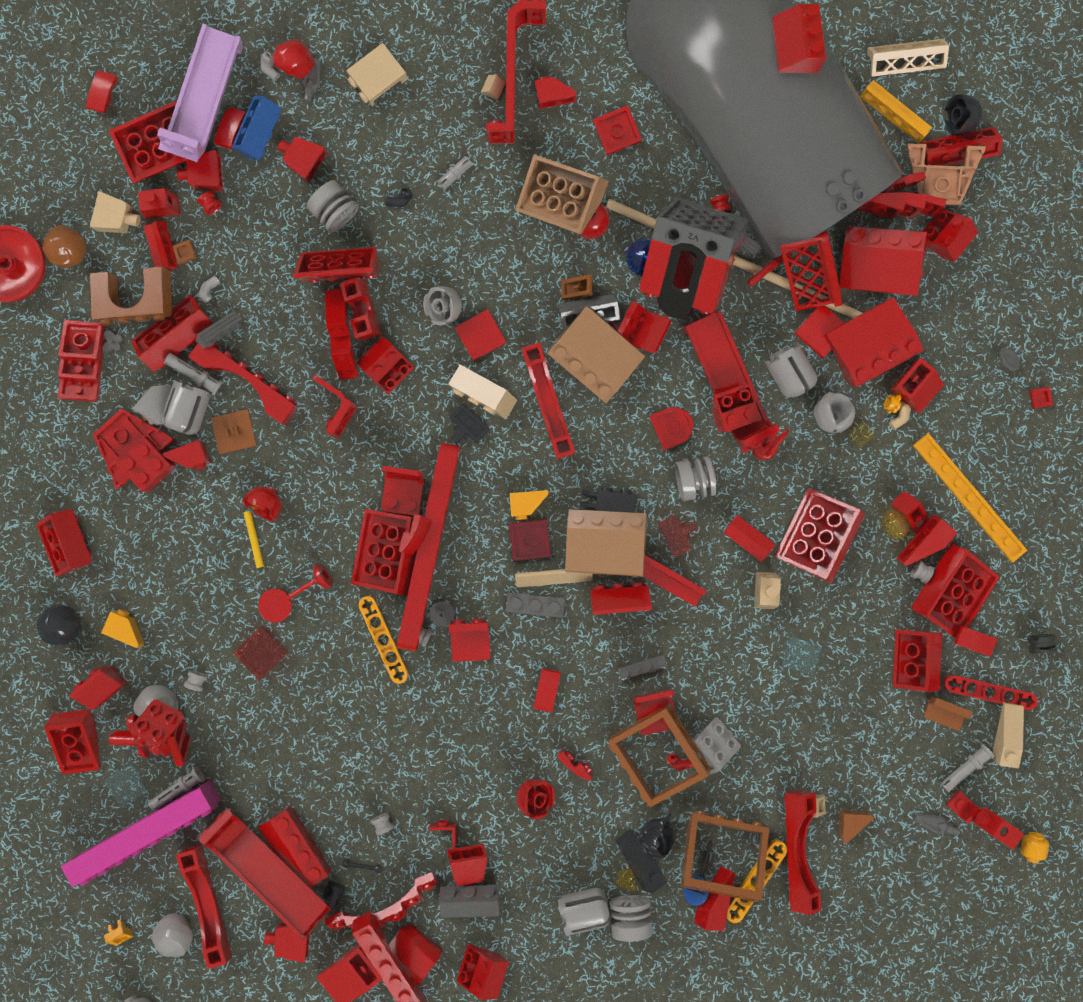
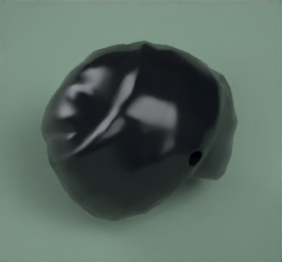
M57 605L46 609L37 620L40 638L51 645H67L79 635L82 628L78 614L74 609L65 605Z

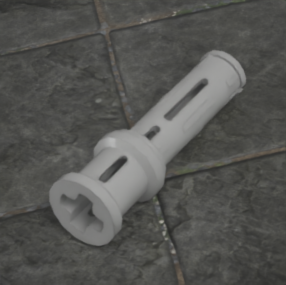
M169 353L165 359L164 364L195 381L198 387L202 386L209 390L213 396H215L223 383L222 380L214 379L208 375V372H201L172 353Z
M982 744L977 752L973 755L970 754L967 758L968 760L945 780L941 781L940 784L947 792H951L953 788L976 769L981 770L983 768L982 765L988 760L994 759V754Z
M195 766L190 773L180 776L177 780L178 782L149 800L150 808L156 811L182 792H189L194 785L204 782L205 776L200 768Z

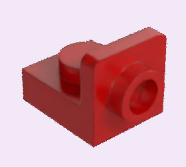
M960 790L946 803L952 811L968 824L973 822L978 812L981 811Z

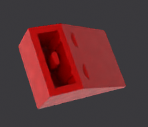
M359 943L316 977L335 1002H351L382 980Z

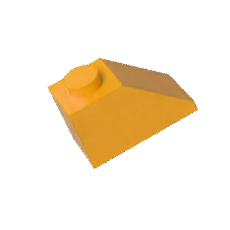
M548 490L510 493L511 516H515L516 520L527 519V515H531L548 496Z
M122 609L111 611L101 633L135 648L143 647L144 641L135 618L129 616L130 613Z

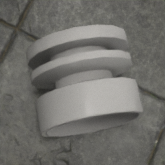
M331 180L322 185L307 202L308 210L316 218H320V223L330 233L336 232L346 225L355 216L359 208L358 204L352 201L349 195H345V190L336 180Z
M708 456L702 457V464L699 458H695L694 468L691 467L689 460L675 462V475L682 502L696 499V490H699L702 498L706 497L707 492L709 496L716 495L715 470Z
M626 895L610 900V908L612 909L610 915L614 918L611 922V931L614 939L633 942L648 939L653 935L652 920L648 918L651 914V909L649 908L651 901L648 897Z

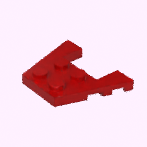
M120 409L93 433L116 489L124 486L130 478L115 463L143 437L149 438L160 451L165 450L175 441L173 437L124 409Z

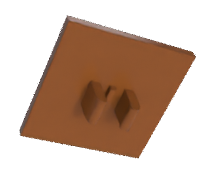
M248 409L211 417L219 455L256 446Z

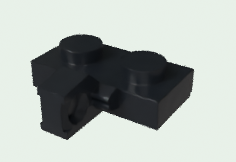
M463 404L449 416L456 424L454 427L456 432L451 436V440L455 444L462 438L467 440L469 437L475 443H478L490 431Z

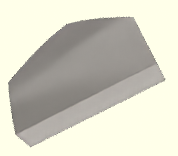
M171 385L151 386L148 390L144 391L143 396L133 406L132 410L144 416L149 421V424L162 425L161 416L171 390Z

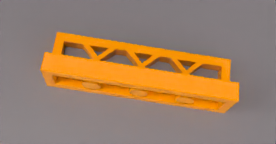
M874 80L860 95L863 100L918 144L932 128Z

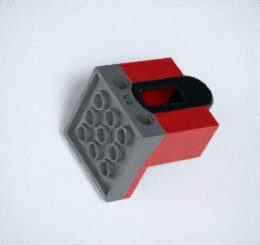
M676 197L657 216L639 291L644 292L645 295L650 297L657 296L659 308L664 314L672 318L687 317L694 309H698L704 314H713L721 303L734 255L744 240L749 219Z

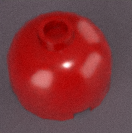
M602 203L599 204L582 234H578L585 239H596L607 231L610 216L607 208Z
M262 486L255 487L242 500L246 508L251 506L254 510L253 513L270 522L272 520L275 522L282 510L281 498L277 495L278 491L271 486L267 488Z
M529 779L523 782L517 791V806L524 815L534 820L542 819L548 815L549 807L554 805V788L542 779Z

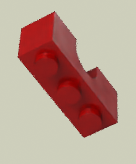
M355 277L341 282L340 287L344 301L350 304L354 312V319L350 320L355 339L365 341L381 335L366 280Z

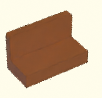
M930 696L923 717L959 731L964 718L971 719L973 712Z

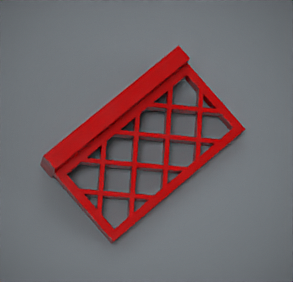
M828 231L821 232L820 237L781 245V252L796 311L833 303L835 307L843 306ZM818 244V249L814 254L806 250L808 246ZM794 249L798 251V254L793 258L787 255L786 251ZM802 254L811 257L806 264L798 260ZM814 260L822 263L818 269L810 266ZM794 264L802 267L798 274L790 270ZM806 270L814 273L810 279L802 276ZM817 276L825 279L821 285L813 282ZM798 280L806 283L802 289L794 286ZM809 286L817 289L813 295L805 292ZM822 291L828 294L829 298L820 299L817 296ZM802 295L809 298L806 303H798Z

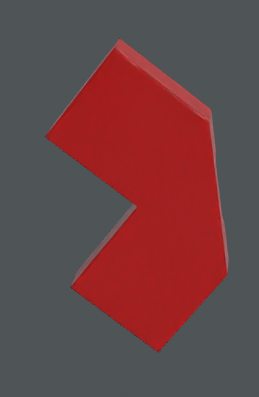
M925 172L910 174L898 179L880 193H895L900 189L915 186L927 178Z

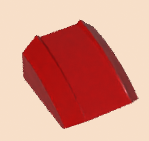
M412 924L401 928L389 943V947L404 973L417 985L422 982L438 961L443 950Z

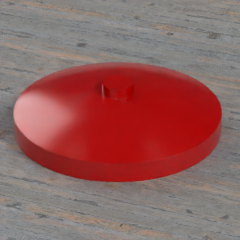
M1 225L0 302H17L30 296L40 286L45 275L46 258L41 245L31 234L15 226Z

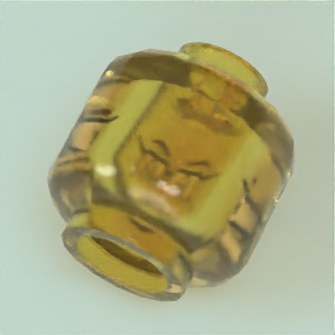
M889 510L884 513V517L880 521L887 537L897 540L907 535L909 523L903 514L895 512V510Z

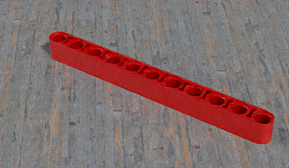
M442 442L440 444L425 517L431 519V522L416 554L397 642V648L414 652L418 649L459 458L458 452L460 453V446Z

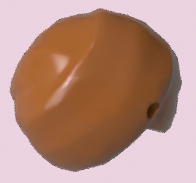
M65 225L53 227L45 236L42 245L47 259L60 268H70L80 264L87 250L86 241L82 235Z

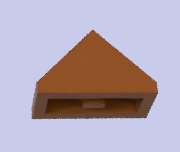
M592 275L562 280V299H588L592 297Z
M840 810L839 838L846 845L874 817L867 811Z

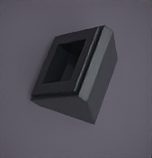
M329 880L322 899L330 907H335L339 903L345 886Z

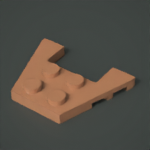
M907 144L913 174L925 172L927 177L916 184L917 194L947 199L945 205H961L986 146H967L964 166H937L924 164L926 144Z

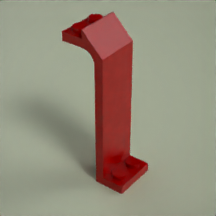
M519 0L507 12L506 123L497 120L486 123L488 143H514L516 32L522 25H546V1Z
M721 310L714 311L713 314L710 313L682 326V332L688 335L714 395L747 383L751 385L761 420L730 431L742 452L746 453L777 438V433L780 432L778 424L771 423L766 416Z
M228 808L220 813L216 820L198 837L199 841L212 850L298 937L305 939L332 909Z

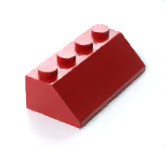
M190 294L172 308L171 317L155 321L132 339L131 342L138 358L155 372L166 365L164 362L169 353L177 357L183 349L195 343L197 334L213 325V322L192 294Z
M291 805L258 826L273 852L310 888L329 876L332 869Z

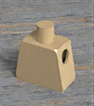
M98 191L90 227L98 232L127 233L128 226L138 227L141 218L140 215L132 214L133 207L128 203Z
M756 572L754 608L775 609L779 606L781 580L776 573Z

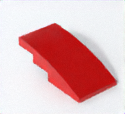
M908 192L880 193L856 210L893 220L897 215L914 218L918 213L933 217L945 207L947 199Z
M64 320L58 352L61 360L58 371L60 384L57 397L60 400L98 402L103 359L102 347L104 345L103 324L99 322Z

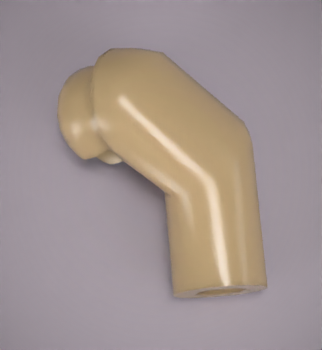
M901 402L898 417L889 422L893 430L905 424L909 419L911 408L905 402Z

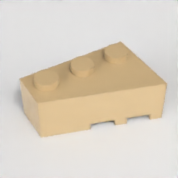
M459 365L448 384L453 388L452 392L460 397L465 395L472 404L476 406L480 404L488 413L492 415L495 413L505 420L517 402V399L506 389L462 365Z

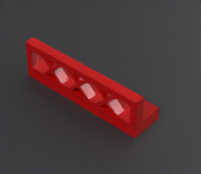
M988 127L964 134L920 142V144H926L924 164L950 166L964 163L967 146H986L981 159L1000 155L1003 137L994 127Z
M645 555L643 577L693 606H696L701 596H704L707 592L705 589Z

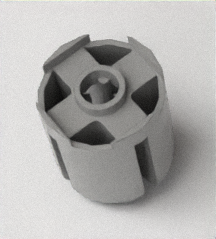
M798 342L793 343L794 347L790 349L783 348L769 357L771 361H764L781 392L786 397L800 396L805 393L806 389L810 390L817 382V374Z
M174 381L161 416V422L166 428L187 435L196 434L202 424L211 394L199 388L184 386L182 383Z
M591 888L558 896L560 915L562 916L563 923L566 925L564 927L566 936L605 928L609 925L611 916L608 901L601 888Z

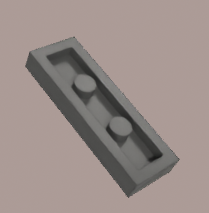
M508 592L506 612L563 618L565 598Z

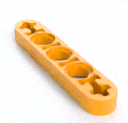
M372 596L363 597L359 601V609L390 678L393 682L401 684L408 678V670L377 601ZM366 599L368 602L372 601L373 605L370 606L372 612L375 609L377 611V613L372 614L369 617H367L366 615L370 613L369 609L363 607ZM373 617H378L381 620V625L377 628L371 625ZM381 634L389 637L387 645L379 643L378 639ZM388 652H394L397 655L395 662L387 660L386 655ZM400 662L401 666H398L400 672H404L402 680L399 677L395 678L394 675L397 671L395 668L391 670L390 666Z
M779 839L772 840L767 847L766 860H770L772 866L770 869L765 870L764 886L787 853L786 845ZM781 845L780 848L782 849V851H777L775 853L774 857L777 859L776 861H774V859L771 856H768V854L770 853L771 855H773L775 852L773 847ZM758 861L739 888L755 891V886L751 884V878L756 876ZM733 897L729 904L727 919L732 923L740 922L754 901L748 900L743 902L740 898ZM738 901V903L744 908L742 909L739 906V908L737 909L738 916L734 915L733 917H731L730 911L736 910L738 905L735 902Z

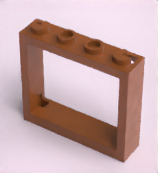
M670 703L618 731L608 740L610 750L617 755L620 766L627 771L631 783L638 788L641 799L649 807L708 777L711 771L707 761ZM663 718L697 773L654 795L620 741Z
M702 811L692 813L689 816L680 887L755 902L762 901L769 828L763 827L764 824L758 822L747 824L745 820L734 818L733 821L726 820V817L722 815L706 816L707 813ZM698 822L760 834L755 891L691 878Z

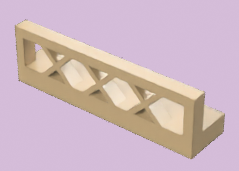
M944 39L868 47V56L871 59L870 75L881 76L946 68L949 44ZM942 53L941 63H932L930 61L936 54ZM917 56H923L925 60L920 65L915 66L912 63ZM899 58H904L906 62L901 67L896 68L893 65ZM885 60L888 63L882 70H876L877 61Z

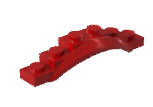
M431 872L414 879V887L402 899L392 906L374 913L373 915L380 927L383 928L385 923L389 921L396 922L403 919V915L408 914V909L418 904L419 900L424 898L422 890L429 891L435 887L434 885L439 883L437 875ZM341 911L324 920L326 926L334 930L345 927V924L353 929V920L360 916H352Z

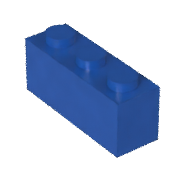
M254 96L232 145V149L249 159L259 160L264 155L266 143L273 133L272 129L280 118L281 107L264 96Z

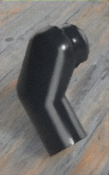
M406 187L402 189L398 197H386V206L404 207L412 199L411 190Z

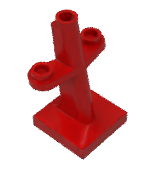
M131 714L127 717L126 724L128 728L138 719L136 714ZM185 721L181 722L165 742L171 751L176 767L184 766L191 741L190 735L185 736L187 729ZM129 730L114 731L113 734L109 735L111 746H137L138 755L143 758H149V747L137 745L133 741L134 736Z

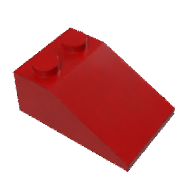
M86 709L52 714L44 729L61 773L70 774L100 770L96 724L91 710Z

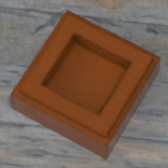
M190 239L172 246L179 265L197 259Z

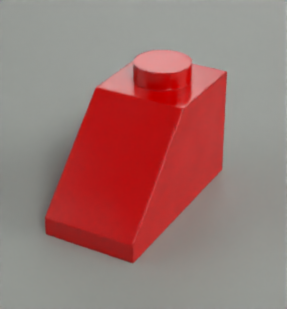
M544 76L535 81L539 109L576 102V91L556 78Z
M201 440L163 453L165 458L187 468L196 469V471L207 468V464L212 463L205 443Z
M903 491L891 503L894 512L915 534L929 520L922 503L906 491Z

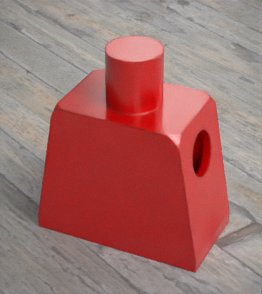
M295 137L291 144L282 140L278 145V150L284 153L282 160L285 165L309 184L327 154L325 148L299 137Z
M216 150L203 153L197 162L187 160V168L177 169L178 180H188V184L192 189L224 191L221 156Z
M165 188L138 192L140 211L144 219L181 214L179 197Z
M985 807L978 812L974 820L975 825L1012 850L1015 849L1024 835L1020 830ZM1002 828L1007 830L1005 835L1000 834Z
M484 844L447 850L450 867L457 886H474V883L484 880L487 864Z
M280 922L276 927L275 933H265L264 944L274 945V955L276 957L305 963L309 954L310 933L305 939H302L284 922Z

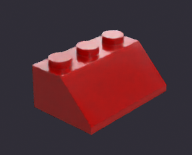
M797 4L773 16L772 24L778 73H818L826 60L819 4Z
M72 508L49 514L36 524L55 577L70 573L92 563L91 552L86 547L85 536L80 531L78 517Z
M633 582L632 586L624 587V583L613 584V588H605V585H596L594 589L590 590L593 615L652 610L649 586L644 585L643 582Z
M895 629L893 687L925 692L940 690L942 633Z

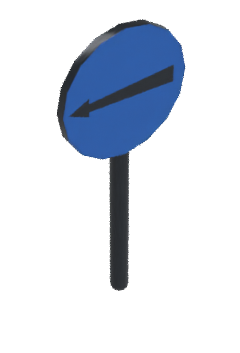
M711 840L708 842L700 875L691 877L693 879L706 881L703 875L712 846ZM684 888L685 899L692 906L703 905L709 897V892Z

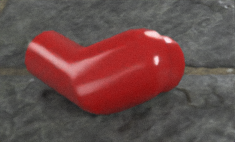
M670 753L666 758L668 765L676 771L694 768L689 759L682 760L675 753Z

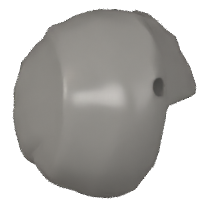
M830 392L825 394L815 405L814 417L822 430L828 433H839L852 425L855 418V407L849 397L839 392Z
M163 685L146 687L134 703V712L138 717L155 699L178 710L175 692Z
M176 913L164 916L154 927L152 933V942L155 949L160 955L165 957L183 956L193 940V932L189 921L183 915Z

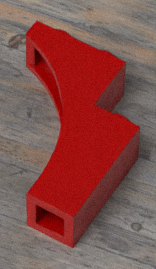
M341 289L325 291L326 327L330 335L331 357L339 380L358 378V369L350 331L348 303L344 301Z

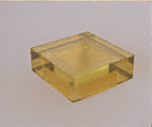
M864 421L848 432V435L858 448H861L875 437Z

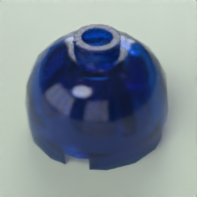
M639 238L626 248V265L637 276H643L652 239Z

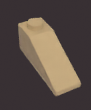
M1003 702L993 747L994 760L1000 766L1019 768L1023 752V705Z

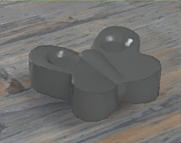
M106 330L104 336L107 342L103 345L102 350L106 353L113 350L121 351L122 346L120 342L123 341V336L120 334L115 335L112 331Z

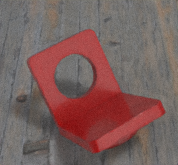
M438 820L437 823H430L429 830H452V849H455L457 846L456 823H449V820Z

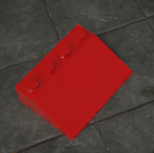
M177 100L109 130L133 184L189 160L158 149L160 145V140L157 136L159 128L168 130Z
M847 226L840 288L918 296L928 243L927 232Z
M377 247L302 252L293 275L295 279L308 281L309 283H315L319 280L336 281L340 278H346L347 280L355 277L374 278L380 272Z
M893 297L825 334L848 385L854 387L862 385L924 351L916 331Z
M808 488L775 557L832 584L865 514L858 508Z
M365 509L351 584L394 594L408 595L417 551L413 555L400 552L399 547L403 532L410 533L413 517Z
M950 544L934 569L931 579L924 585L910 609L956 639L961 626L967 628L970 626L1000 576L968 550Z

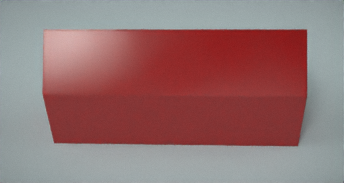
M155 221L150 225L143 226L154 266L163 267L170 271L176 269L178 265L166 222Z
M738 515L732 519L724 530V534L760 562L767 557L775 546L772 541Z

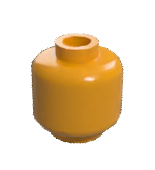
M1029 832L1023 836L1021 854L1027 858V861L1039 863V861L1047 858L1049 842L1043 834Z

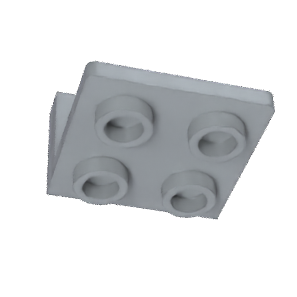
M718 717L714 718L697 737L692 738L710 766V774L720 771L741 747Z

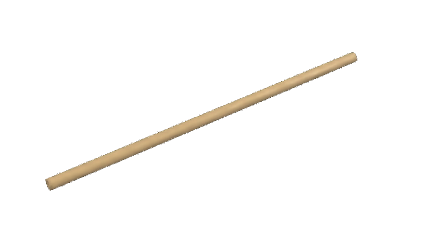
M609 199L606 208L650 228H655L656 219ZM734 255L735 261L733 265L754 275L763 268ZM772 271L763 277V279L791 291L787 278ZM798 283L794 285L799 289H802L804 287L803 285H800ZM808 288L805 292L813 295L816 291ZM823 294L817 296L820 299L829 298ZM834 303L825 305L852 319L863 314L845 304L835 307Z

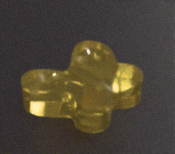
M627 867L625 870H617L618 880L616 886L633 891L635 884L631 880L634 875L631 868Z

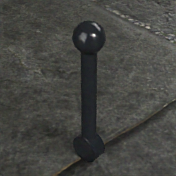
M347 859L342 862L343 867L352 866L370 869L376 873L382 871L381 865H364L349 862Z

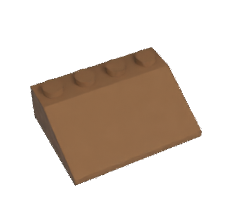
M534 155L515 211L582 234L601 203L609 181Z
M588 306L568 326L547 353L605 403L620 389L645 357L643 353Z
M569 509L565 571L643 577L648 524L647 514Z

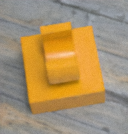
M122 920L117 921V929H115L114 925H108L109 933L104 935L106 943L117 946L133 937L131 929L126 928L125 922Z

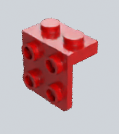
M632 301L617 332L634 347L650 353H656L671 324V320L668 317L647 312L639 303Z
M484 618L472 619V622L458 619L453 620V623L449 624L452 660L454 662L490 659L489 621H484Z
M155 699L130 727L129 731L134 736L133 741L137 745L149 747L148 750L156 756L161 754L167 757L171 751L165 742L184 720V716L182 713Z

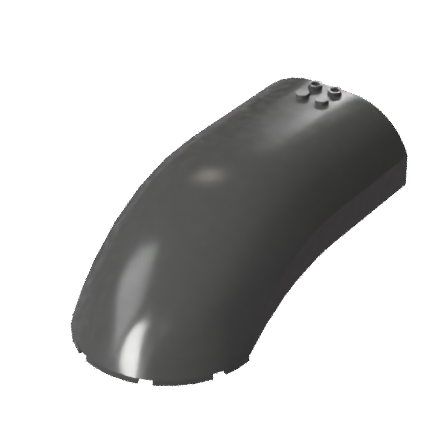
M630 0L626 16V35L628 50L636 69L655 87L684 124L741 216L749 219L748 228L762 246L761 249L768 259L777 258L782 255L781 245L811 239L885 190L904 173L848 75L825 40L826 60L818 73H778L772 17L795 6L790 0Z

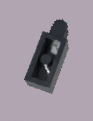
M601 487V491L597 490V492L582 490L581 495L595 496L596 502L595 504L580 502V507L595 508L594 511L634 513L636 495L632 494L630 490H620V493L612 492V488Z

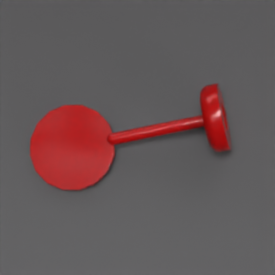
M786 428L777 439L752 449V453L760 460L771 459L775 456L778 446L790 430Z
M320 563L316 564L313 567L315 579L290 594L281 589L274 588L265 591L261 595L258 604L262 617L273 623L284 621L292 610L291 598L317 582L325 589L332 587L333 580L327 569Z

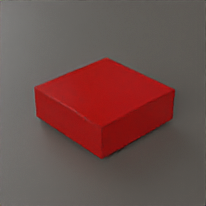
M1050 386L1029 390L1033 409L1053 405Z

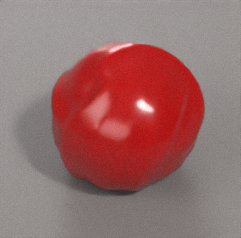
M298 39L277 44L272 54L273 65L297 79L306 77L315 64L310 49L304 42Z

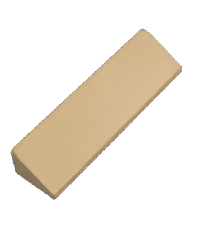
M565 569L516 573L515 579L517 587L592 581L593 574L566 572Z

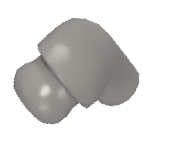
M264 52L260 59L261 71L273 81H277L280 73L273 68L272 54Z
M216 275L205 281L200 288L198 295L199 298H202L203 302H208L212 299V295L209 293L210 290L221 283Z

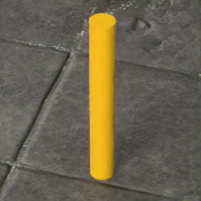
M247 511L243 514L256 567H264L252 513Z

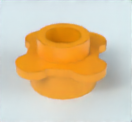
M889 395L885 399L884 409L887 410V413H896L900 409L901 395Z

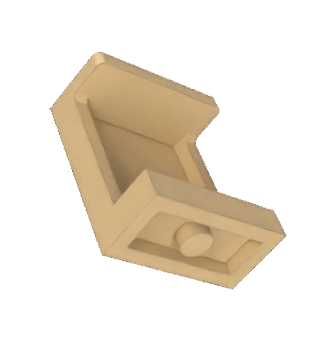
M383 43L346 70L349 76L347 80L354 89L357 87L360 91L359 96L365 104L369 102L371 106L375 105V99L400 81L403 84L408 80L404 69Z

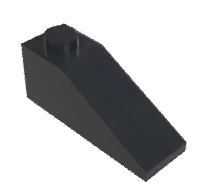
M631 829L615 839L643 891L653 893L667 883L658 864Z

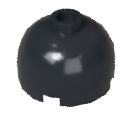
M966 94L954 95L949 99L944 110L948 112L949 121L945 119V126L949 133L952 134L971 132L978 126L982 117L980 102L974 96Z

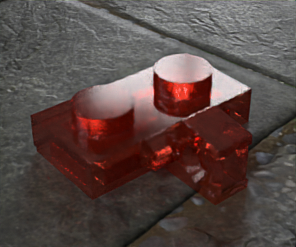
M675 515L658 522L674 558L692 549L687 539L691 538L689 533L698 529L695 522L685 526L684 522L679 524Z

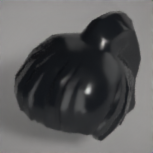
M671 813L660 819H651L642 826L641 834L645 839V846L654 857L664 858L669 854L675 843L673 832L669 825Z

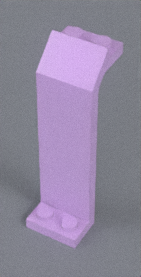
M202 24L168 130L159 128L157 136L160 140V145L158 149L195 162L199 160L206 149L237 53L241 54L243 49L240 36H233Z

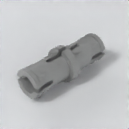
M466 156L454 167L448 168L449 171L437 180V183L442 186L441 188L444 191L456 179L459 180L467 169L473 166Z

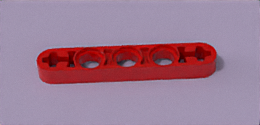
M947 675L943 679V687L952 693L999 704L1004 702L1023 705L1025 710H1032L1038 704L1037 697L1030 692L956 675ZM954 678V682L960 683L962 685L961 688L953 686L951 689V686L948 685V682L953 681ZM969 683H974L976 686L973 693L967 692L966 687ZM988 687L994 689V695L990 698L985 694ZM1011 691L1013 699L1006 702L1004 695L1006 692ZM1028 696L1029 699L1032 700V702L1028 704L1022 701H1018L1019 697L1027 699Z

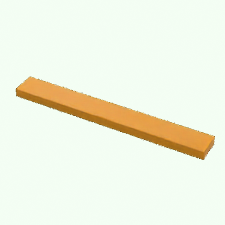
M929 433L912 445L1011 563L1028 551Z

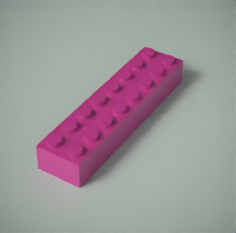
M209 780L75 856L62 865L61 868L72 887L77 884L83 886L96 876L99 877L112 867L122 864L131 856L134 857L147 847L154 846L166 836L169 837L178 832L182 827L185 828L194 823L198 818H203L217 808L216 804L221 799Z

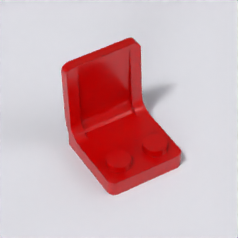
M314 375L313 379L341 399L339 410L334 418L331 417L325 426L327 428L326 433L338 439L358 406L352 403L343 393Z
M382 466V472L385 474V485L381 509L386 512L419 515L425 480L423 473L416 470Z
M669 688L633 696L637 720L642 719L670 703L675 711L672 696L675 695L674 690ZM661 718L641 729L640 733L648 735L667 731L670 728L665 720Z

